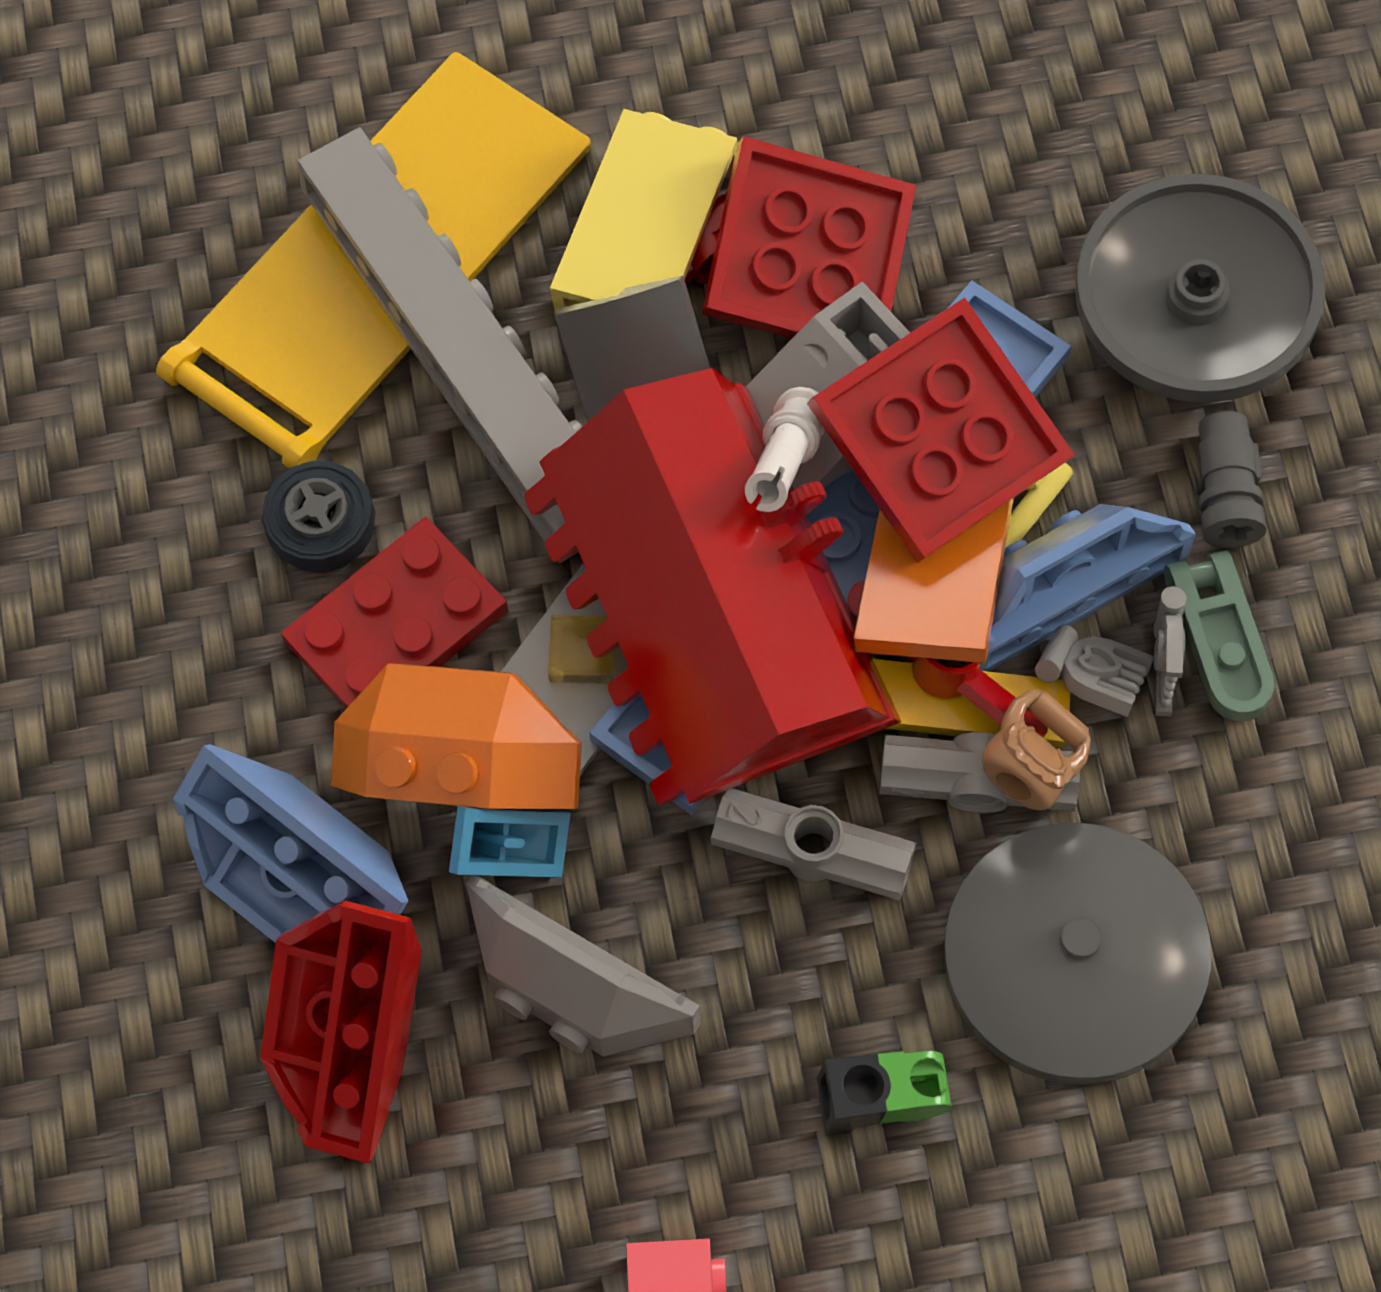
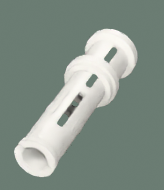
M795 387L788 389L780 395L774 406L773 415L770 416L763 429L765 449L753 474L745 485V496L750 504L756 499L758 493L762 496L756 507L760 511H776L783 506L800 464L814 457L819 448L821 436L824 434L825 429L807 405L808 401L818 394L817 391L811 388Z

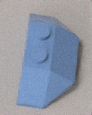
M1099 504L1083 514L1078 510H1074L1061 516L1049 527L1047 534L1029 544L1026 540H1020L1009 545L1004 551L986 663H981L979 669L988 672L1050 638L1057 627L1061 625L1071 626L1164 573V566L1166 564L1188 560L1196 533L1188 523L1130 507Z
M211 744L202 747L174 795L173 801L178 815H183L188 843L206 888L275 943L280 934L345 900L399 915L402 913L408 903V898L388 850L291 774Z

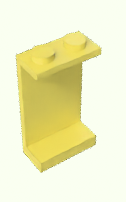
M623 109L550 286L555 314L562 307L617 296L627 287L683 276L685 280L724 178L730 179L738 144L737 138L728 136L723 131L714 127L697 128L674 122L659 113L646 112L642 114Z

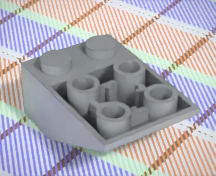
M863 281L816 314L746 386L764 425H766L770 416L773 415L774 406L780 395L788 389L806 387L819 393L910 333ZM826 431L821 436L820 445L814 457L800 464L792 482L794 489L802 484L820 481L823 488H825L851 469Z

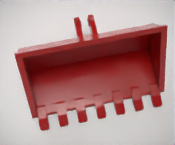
M713 368L621 391L566 442L552 449L539 461L545 476L532 486L524 496L532 515L543 514L558 504L566 523L546 539L545 547L553 562L563 561L577 551L582 558L586 571L567 586L566 595L574 610L583 609L597 599H600L608 619L587 635V644L595 658L604 657L618 647L622 649L629 668L608 684V692L615 706L626 705L641 695L643 697L650 717L629 733V740L637 755L647 754L662 744L665 747L672 766L650 783L655 800L660 805L670 803L684 793L689 804L695 803L902 722L871 654L855 652L854 635L857 624L823 550L834 543V540L839 539L843 535L844 531L836 517L819 520L811 525L806 516L826 499L827 494L820 481L808 482L795 489L791 484L785 503L776 511L764 512L756 509L762 497L759 493L751 504L747 501L745 485L753 474L765 449L763 443V429L765 425L748 388L740 382L732 383Z

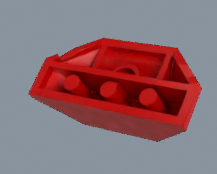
M345 900L285 931L276 939L260 1060L283 1104L299 1124L296 1129L306 1147L368 1164L374 1157L404 1069L422 950L410 917Z

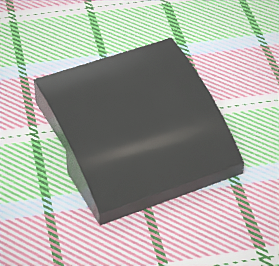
M683 276L627 287L617 296L562 307L555 314L587 422L624 389L710 368Z

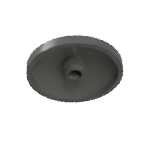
M1180 174L1155 179L1128 191L1105 209L1095 221L1082 246L1075 283L1076 305L1083 329L1099 355L1124 378L1143 389L1167 398L1190 402H1219L1244 397L1260 391L1276 382L1297 364L1308 349L1322 315L1325 301V275L1320 254L1309 232L1301 221L1276 198L1259 188L1233 178L1210 174Z
M1058 823L1030 829L1009 838L987 853L973 867L960 886L950 909L944 940V968L947 984L960 1016L976 1038L995 1056L1008 1065L1043 1080L1073 1085L1098 1084L1125 1078L1145 1069L1169 1052L1183 1037L1200 1008L1208 986L1211 971V942L1204 912L1193 889L1179 870L1159 851L1130 834L1110 827L1087 823Z

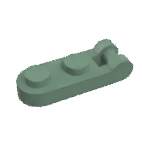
M1227 550L1207 555L1205 562L1189 566L1184 560L1166 564L1164 566L1166 586L1179 587L1187 596L1182 615L1183 627L1207 698L1213 709L1222 717L1236 722L1250 721L1260 716L1271 700L1275 687L1274 677L1231 554ZM1213 586L1218 592L1216 596L1200 599L1197 589Z

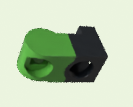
M904 1051L826 1059L816 1077L826 1136L851 1133L856 1127L929 1119L945 1114L952 1109L944 1058L940 1052L904 1053Z

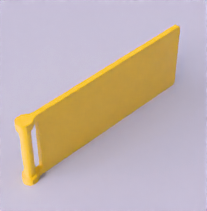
M458 52L452 53L371 140L373 145L381 143L387 149L397 169L395 177L405 191L413 188L418 193L429 215L427 222L436 235L444 233L452 241L461 260L459 267L469 282L482 271L591 149V141L588 136ZM310 205L187 338L171 347L161 357L157 364L156 374L171 386L182 385L282 456V464L290 469L293 466L315 461L327 441L411 348L312 205ZM202 353H205L310 428L306 432L295 436L194 365L196 360Z

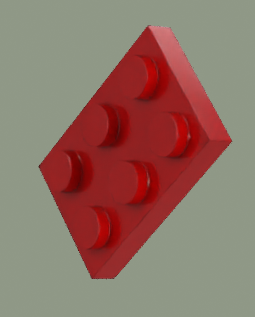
M425 516L281 632V636L290 650L336 700L347 709L387 664L397 663L441 667L507 613L509 609L505 598Z

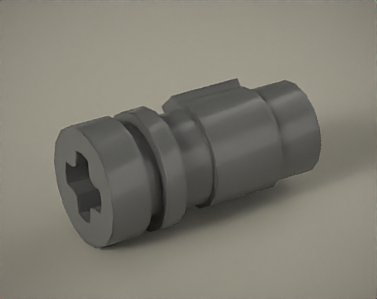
M1234 411L1212 413L1204 417L1198 426L1201 483L1205 489L1199 499L1202 512L1203 538L1207 543L1223 548L1250 545L1264 537L1267 530L1265 510L1262 507L1264 503L1263 492L1260 487L1256 486L1262 478L1258 443H1253L1250 437L1249 422L1245 415Z

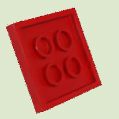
M743 136L737 144L702 314L793 338L816 314L862 281L892 311L916 185Z
M965 297L813 396L807 403L917 563L1075 456Z

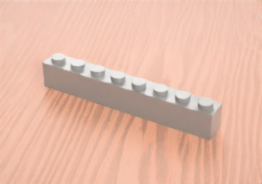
M359 127L298 159L301 191L545 542L548 537L566 523L560 508L556 504L543 514L532 515L524 496L532 486L545 476L539 461L552 449L566 442L582 427L581 424L576 420L568 422L557 407L560 402L554 386L544 373L540 372L535 375L524 360L526 358V351L519 336L509 325L504 328L500 326L491 313L493 312V304L487 291L477 279L469 282L459 267L461 260L454 244L446 234L442 233L437 236L427 222L429 215L422 199L413 188L405 191L395 177L397 169L394 161L381 143L373 145L362 128ZM578 551L575 552L574 554H572V555L569 556L568 558L572 557L573 555H575V554H577V553H579V552H578Z

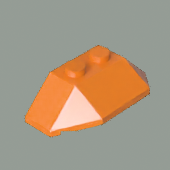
M389 663L334 722L331 786L364 797L487 809L578 808L582 742L570 729H566L552 711L515 673Z

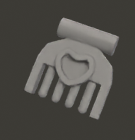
M1175 586L1167 587L1163 590L1153 626V634L1156 638L1154 645V668L1156 670L1155 716L1171 717L1173 690L1175 689L1176 681L1178 678H1182L1185 629L1183 628L1182 615L1187 596L1181 588Z
M1061 625L1055 629L1036 664L1035 673L1040 680L1050 683L1056 681L1061 676L1067 690L1082 700L1128 717L1133 702L1136 699L1135 694L1139 693V686L1144 683L1143 677L1149 673L1154 656L1111 639L1091 636L1078 640V634L1075 629L1068 625Z

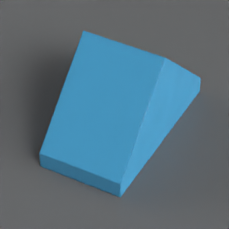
M458 806L449 872L456 875L562 877L571 813L554 809H487Z

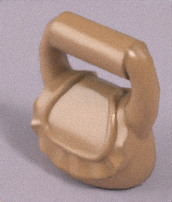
M1029 690L1011 702L1003 716L1000 731L986 745L982 755L984 772L997 788L1015 802L1029 809L1046 810L1054 805L1064 786L1079 773L1087 762L1091 745L1089 728L1044 690ZM1028 710L1071 746L1073 752L1067 757L1063 756L1059 748L1055 749L1036 733L1033 726L1028 727L1024 722L1025 711Z

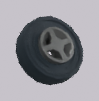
M310 461L291 467L274 481L265 496L262 522L270 546L286 563L303 571L327 572L346 566L363 553L373 536L376 512L368 487L353 470L335 462ZM318 521L320 526L314 525L311 522Z

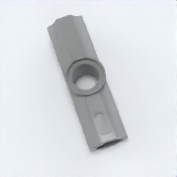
M984 732L964 733L956 736L953 741L885 735L880 794L948 800L949 805L955 809L971 813H995L1004 810L1007 806L1024 807L997 788L984 772L982 765L983 751L995 734ZM1061 751L1065 757L1072 753V751ZM1080 771L1069 780L1058 800L1048 809L1075 812Z
M733 788L726 790L725 795L722 797L711 835V845L788 867L794 876L804 881L817 882L828 879L899 901L906 885L916 849L915 842L841 821L833 811L823 806L809 805L797 808ZM819 834L825 837L831 845L824 852L811 854L801 850L796 843L804 835Z

